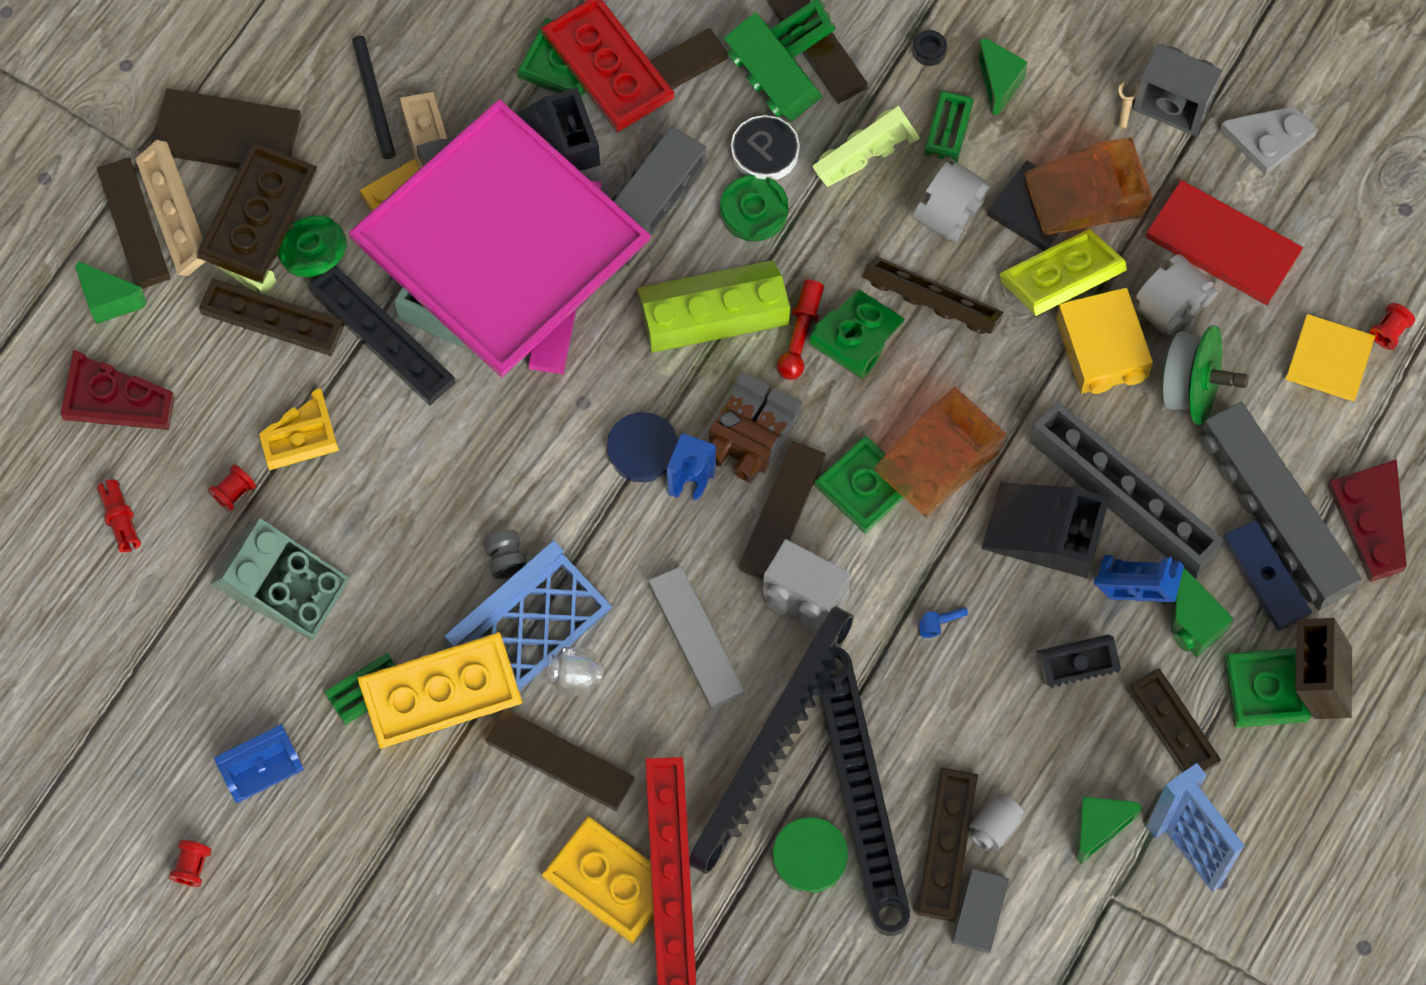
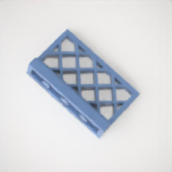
M553 540L444 636L443 644L447 648H451L485 637L483 635L491 628L492 634L496 633V625L502 618L518 619V638H502L504 644H517L516 664H511L513 670H516V682L520 691L612 609V606L565 557L563 549ZM561 566L572 577V590L550 589L551 575ZM546 580V589L538 588ZM576 582L584 591L576 590ZM530 594L545 595V614L523 613L524 599ZM550 595L571 596V615L549 614ZM576 597H591L600 609L591 617L575 616ZM519 604V613L510 612ZM523 619L544 620V640L522 638ZM549 621L570 622V635L564 641L548 640ZM575 622H584L575 630ZM522 645L543 646V659L537 665L521 664ZM548 646H557L547 655ZM520 670H529V672L520 679Z
M1196 763L1165 785L1146 828L1155 839L1166 832L1213 892L1224 882L1243 850L1244 844L1200 789L1207 775Z

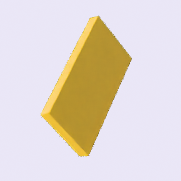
M501 632L358 677L380 749L523 703Z

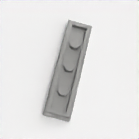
M682 566L648 580L654 597L710 709L713 710L744 696L745 691Z

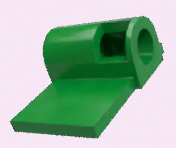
M859 289L839 309L830 311L814 327L809 345L857 377L864 379L877 363L884 348V342L903 325L905 318Z

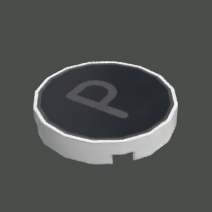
M768 115L752 117L740 124L733 134L731 142L733 163L740 173L744 175H755V178L760 179L768 177L779 180L789 174L798 161L800 150L798 135L789 123L779 117Z

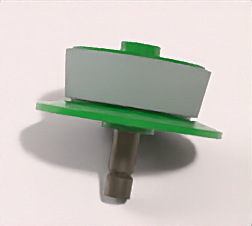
M1210 325L1202 337L1182 331L1178 332L1171 342L1164 364L1162 392L1165 407L1171 410H1190L1192 421L1196 425H1203L1205 420L1208 419L1219 384L1247 388L1249 381L1248 374H1235L1234 372L1221 370L1222 337L1218 326Z

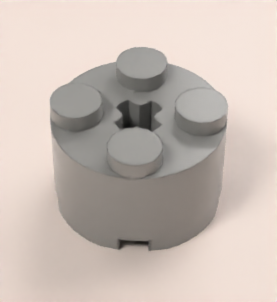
M950 158L949 162L942 166L929 185L924 198L926 202L925 204L921 201L919 202L913 218L945 239L956 243L966 229L967 225L965 224L970 216L974 217L979 211L991 185Z
M1181 254L1169 259L1174 265L1165 271L1160 267L1147 280L1136 296L1140 303L1133 304L1134 309L1164 336H1172L1177 331L1186 332L1196 320L1193 317L1196 311L1201 306L1204 308L1209 305L1218 293L1213 288V282Z

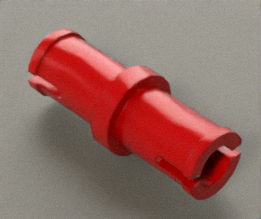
M116 479L106 480L107 490H105L103 483L97 486V492L106 511L104 514L105 522L112 528L118 550L123 553L131 552V542L135 549L141 545L132 522L133 511L125 503L119 481Z

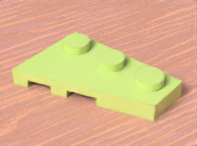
M897 106L893 110L889 109L882 112L875 122L866 129L853 132L847 138V142L837 149H831L823 153L819 157L818 162L812 165V167L825 185L829 187L863 169L868 162L867 159L870 157L881 155L884 158L894 153L895 149L893 146L905 139L911 144L921 138L900 107Z

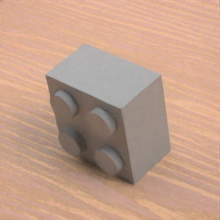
M785 539L764 574L763 601L767 602L766 605L772 611L780 615L788 613L799 619L798 622L804 628L817 632L829 612L835 606L842 609L849 595L851 573Z

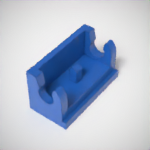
M681 433L667 466L668 495L678 498L683 491L684 484L694 482L697 485V489L694 491L693 500L696 501L702 497L709 479H714L716 445Z
M1104 556L1094 584L1110 600L1175 602L1184 565L1180 561H1173L1172 563V557H1163L1161 562H1130L1115 559L1111 572L1114 556Z
M282 724L214 757L236 804L304 770Z

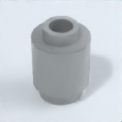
M1000 794L997 799L992 798L969 825V829L972 832L970 836L972 841L985 851L989 849L998 851L1020 825V817L1024 814L1023 809L1007 795Z

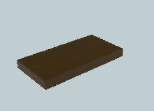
M167 89L151 144L156 140L167 142L173 158L239 169L252 141L291 156L302 116L299 110Z
M252 141L197 252V258L263 284L317 173V166Z

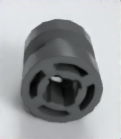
M499 531L486 537L483 541L485 552L492 559L490 569L494 578L504 579L512 577L527 564L524 554L520 553L518 549L521 542L517 531Z

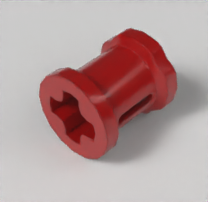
M1398 303L1388 304L1385 308V316L1378 325H1373L1369 331V334L1375 335L1374 342L1388 350H1394L1399 343L1398 338L1404 330L1412 327L1415 323V317L1410 310Z
M235 464L229 468L230 473L217 486H211L207 489L216 502L228 512L234 509L233 504L247 490L252 491L256 488V484L249 475Z
M180 840L178 843L180 853L176 866L170 872L168 878L186 886L200 887L202 883L200 875L206 857L211 856L212 849L197 842Z

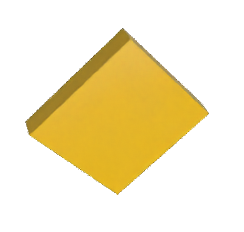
M1307 314L1285 380L1354 402L1375 335Z

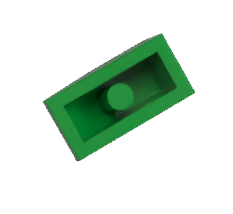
M1184 568L1176 600L1172 602L1171 632L1174 634L1173 638L1178 646L1186 652L1191 651L1197 658L1229 630L1234 618Z

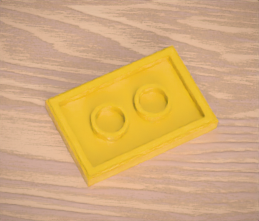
M587 816L543 872L542 878L633 944L653 919L650 860Z

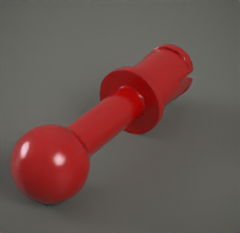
M805 279L803 282L799 301L796 308H793L791 312L797 317L789 348L777 360V371L781 377L787 380L797 379L804 372L805 363L801 354L811 321L819 320L817 311L825 286L815 280Z

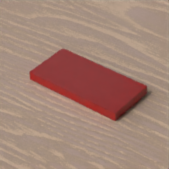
M587 0L541 27L542 35L617 133L674 99V91L603 0Z
M1183 180L1180 181L1145 237L1175 255L1181 254L1191 264L1267 306L1304 248Z

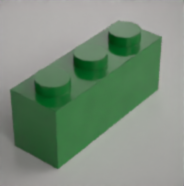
M756 12L724 37L731 47L727 51L728 55L739 68L745 65L750 71L746 78L757 92L764 90L770 98L765 102L777 117L783 114L788 120L793 122L823 97L771 28Z

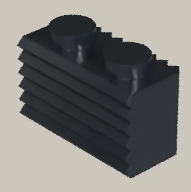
M1109 634L1036 651L1043 683L1051 688L1055 684L1060 687L1062 683L1067 685L1069 681L1075 683L1076 680L1082 682L1084 678L1089 680L1091 676L1097 678L1098 675L1104 677L1106 673L1111 675L1113 671L1119 673L1121 670L1115 640Z

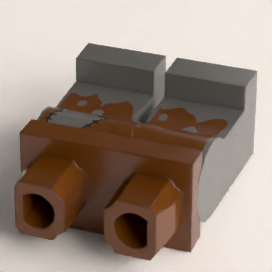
M741 371L735 382L734 390L709 429V443L716 445V466L721 467L727 456L730 455L739 460L734 467V474L738 478L750 483L760 471L766 473L770 462L775 458L801 418L802 401L775 387L770 393L769 384Z

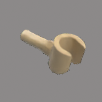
M1126 81L1122 82L1119 86L1118 91L1122 98V109L1118 128L1127 129L1130 108L1132 107L1133 100L1136 99L1139 88L1138 83H1136L1135 94L1131 97H1127L1124 93Z

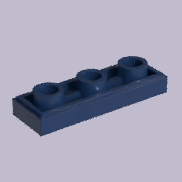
M1257 520L1224 535V543L1278 631L1296 623L1297 619H1304L1311 615L1312 610ZM1261 574H1268L1271 579L1266 580Z

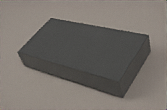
M972 868L953 944L990 954L1009 878Z

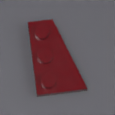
M73 350L60 415L63 420L169 430L175 396L172 391L137 376L131 377L115 370L109 364L104 362L98 363L87 358L85 354Z

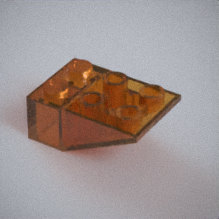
M1132 137L1099 142L1024 173L1044 235L1142 218L1153 199Z
M953 387L924 413L874 467V470L926 518L999 454L1007 433L961 391Z

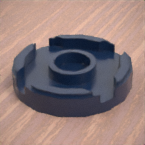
M637 412L625 416L614 425L608 435L607 454L611 464L620 476L633 482L647 483L654 481L655 478L663 474H667V466L678 443V438L674 428L666 419L654 413Z

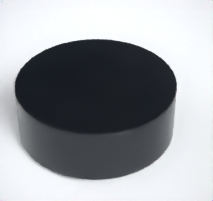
M926 30L915 37L912 52L916 61L926 66H934L944 60L947 42L942 34L937 31Z

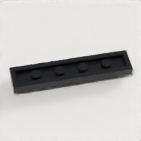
M337 266L323 273L308 286L309 292L336 318L343 320L344 325L429 406L456 383L455 377Z

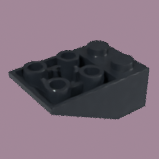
M578 87L546 96L516 113L579 171L601 165L599 144Z
M1000 482L981 549L1088 578L1110 497L1073 487Z

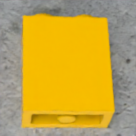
M1127 288L1059 304L1056 322L1081 394L1092 392L1093 394L1103 393L1111 389L1112 386L1126 383V385H1136L1149 377L1153 361Z

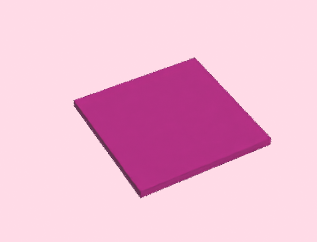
M500 99L492 104L349 231V238L501 378L645 246L651 238V235Z

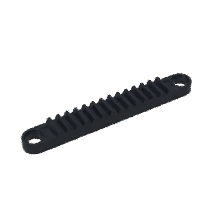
M835 606L825 618L696 842L689 857V865L704 874H708L715 867L732 837H741L742 833L738 829V825L749 823L745 815L746 811H755L757 809L753 799L763 798L764 794L760 789L761 785H770L772 783L768 773L778 772L779 768L775 763L776 759L786 758L783 747L793 746L794 743L790 735L800 734L801 729L797 724L798 721H807L809 717L805 709L816 706L812 696L823 694L820 682H829L831 679L827 670H836L838 667L834 658L852 627L854 615Z
M840 648L835 658L842 662L844 669L838 675H829L831 679L829 682H820L823 694L820 695L821 706L824 711V719L827 725L831 750L833 751L834 763L837 769V776L840 782V789L843 795L844 807L846 808L847 820L850 826L871 922L880 934L896 936L906 929L910 918V909L852 660L849 654ZM886 906L896 907L901 913V920L895 925L884 924L880 919V911Z

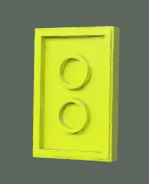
M1088 229L1000 273L1002 284L1037 316L1127 271L1126 261L1091 229Z

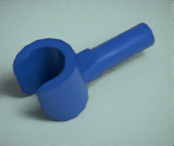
M963 607L941 614L934 611L925 613L919 622L921 637L932 638L940 635V624L967 616V608Z

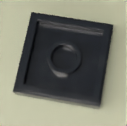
M1026 160L990 207L987 216L1045 251L1083 203L1085 196Z

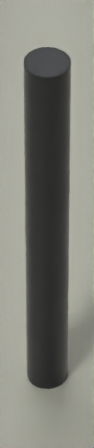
M356 36L352 39V44L382 158L391 159L396 153L366 39L364 36Z

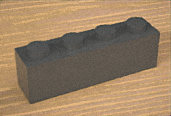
M671 126L665 135L661 134L657 137L652 145L651 154L645 161L640 160L631 174V180L625 187L620 186L617 189L612 201L652 235L707 163L706 146ZM639 251L625 264L629 266V264L633 261V259L636 257Z

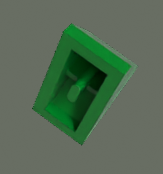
M984 38L979 41L977 58L992 115L1000 114L1025 79L1028 62L991 40Z
M79 261L77 262L75 269L96 324L145 307L147 301L140 286Z
M1083 797L1079 806L1076 859L1081 864L1132 823L1138 817L1142 807L1133 801Z

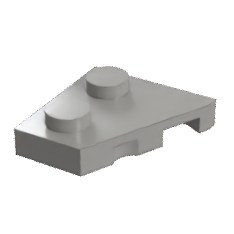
M1294 106L1225 120L1220 127V131L1264 175L1314 138L1318 130Z

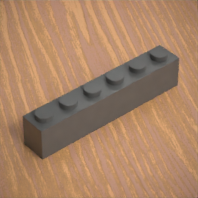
M1057 401L1033 425L1030 438L1031 444L1087 491L1110 497L1107 508L1163 555L1172 557V562L1180 561L1195 579L1219 555L1224 543L1223 538Z
M1241 401L1205 420L1200 433V440L1208 454H1214L1220 463L1222 476L1229 484L1233 483L1240 493L1239 498L1244 509L1248 513L1254 514L1269 542H1272L1280 553L1279 558L1289 573L1293 572L1300 583L1299 589L1305 600L1309 603L1313 602L1319 611L1354 592L1362 577L1244 403Z

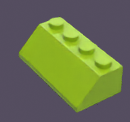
M774 260L637 287L651 353L789 325L790 305L782 275Z

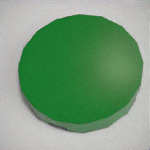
M745 175L735 179L725 188L720 201V218L725 228L735 237L745 241H763L774 237L784 227L788 218V197L783 187L774 179L768 177L760 179L755 178V175Z
M312 215L293 223L294 228L287 233L278 252V258L288 273L297 277H313L323 274L336 266L344 256L347 247L346 235L342 227L334 222L332 218L324 215Z
M816 817L799 818L787 824L778 834L773 848L774 868L780 879L793 890L812 893L823 892L833 887L844 875L848 861L847 843L840 830L829 821Z

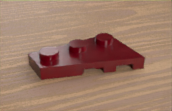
M1397 459L1331 480L1328 484V489L1369 581L1373 582L1403 572L1407 564Z

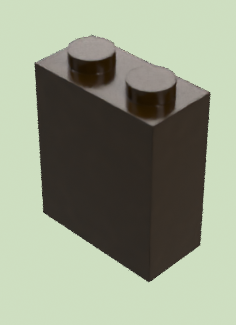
M1335 618L1297 619L1296 692L1314 719L1352 718V646Z

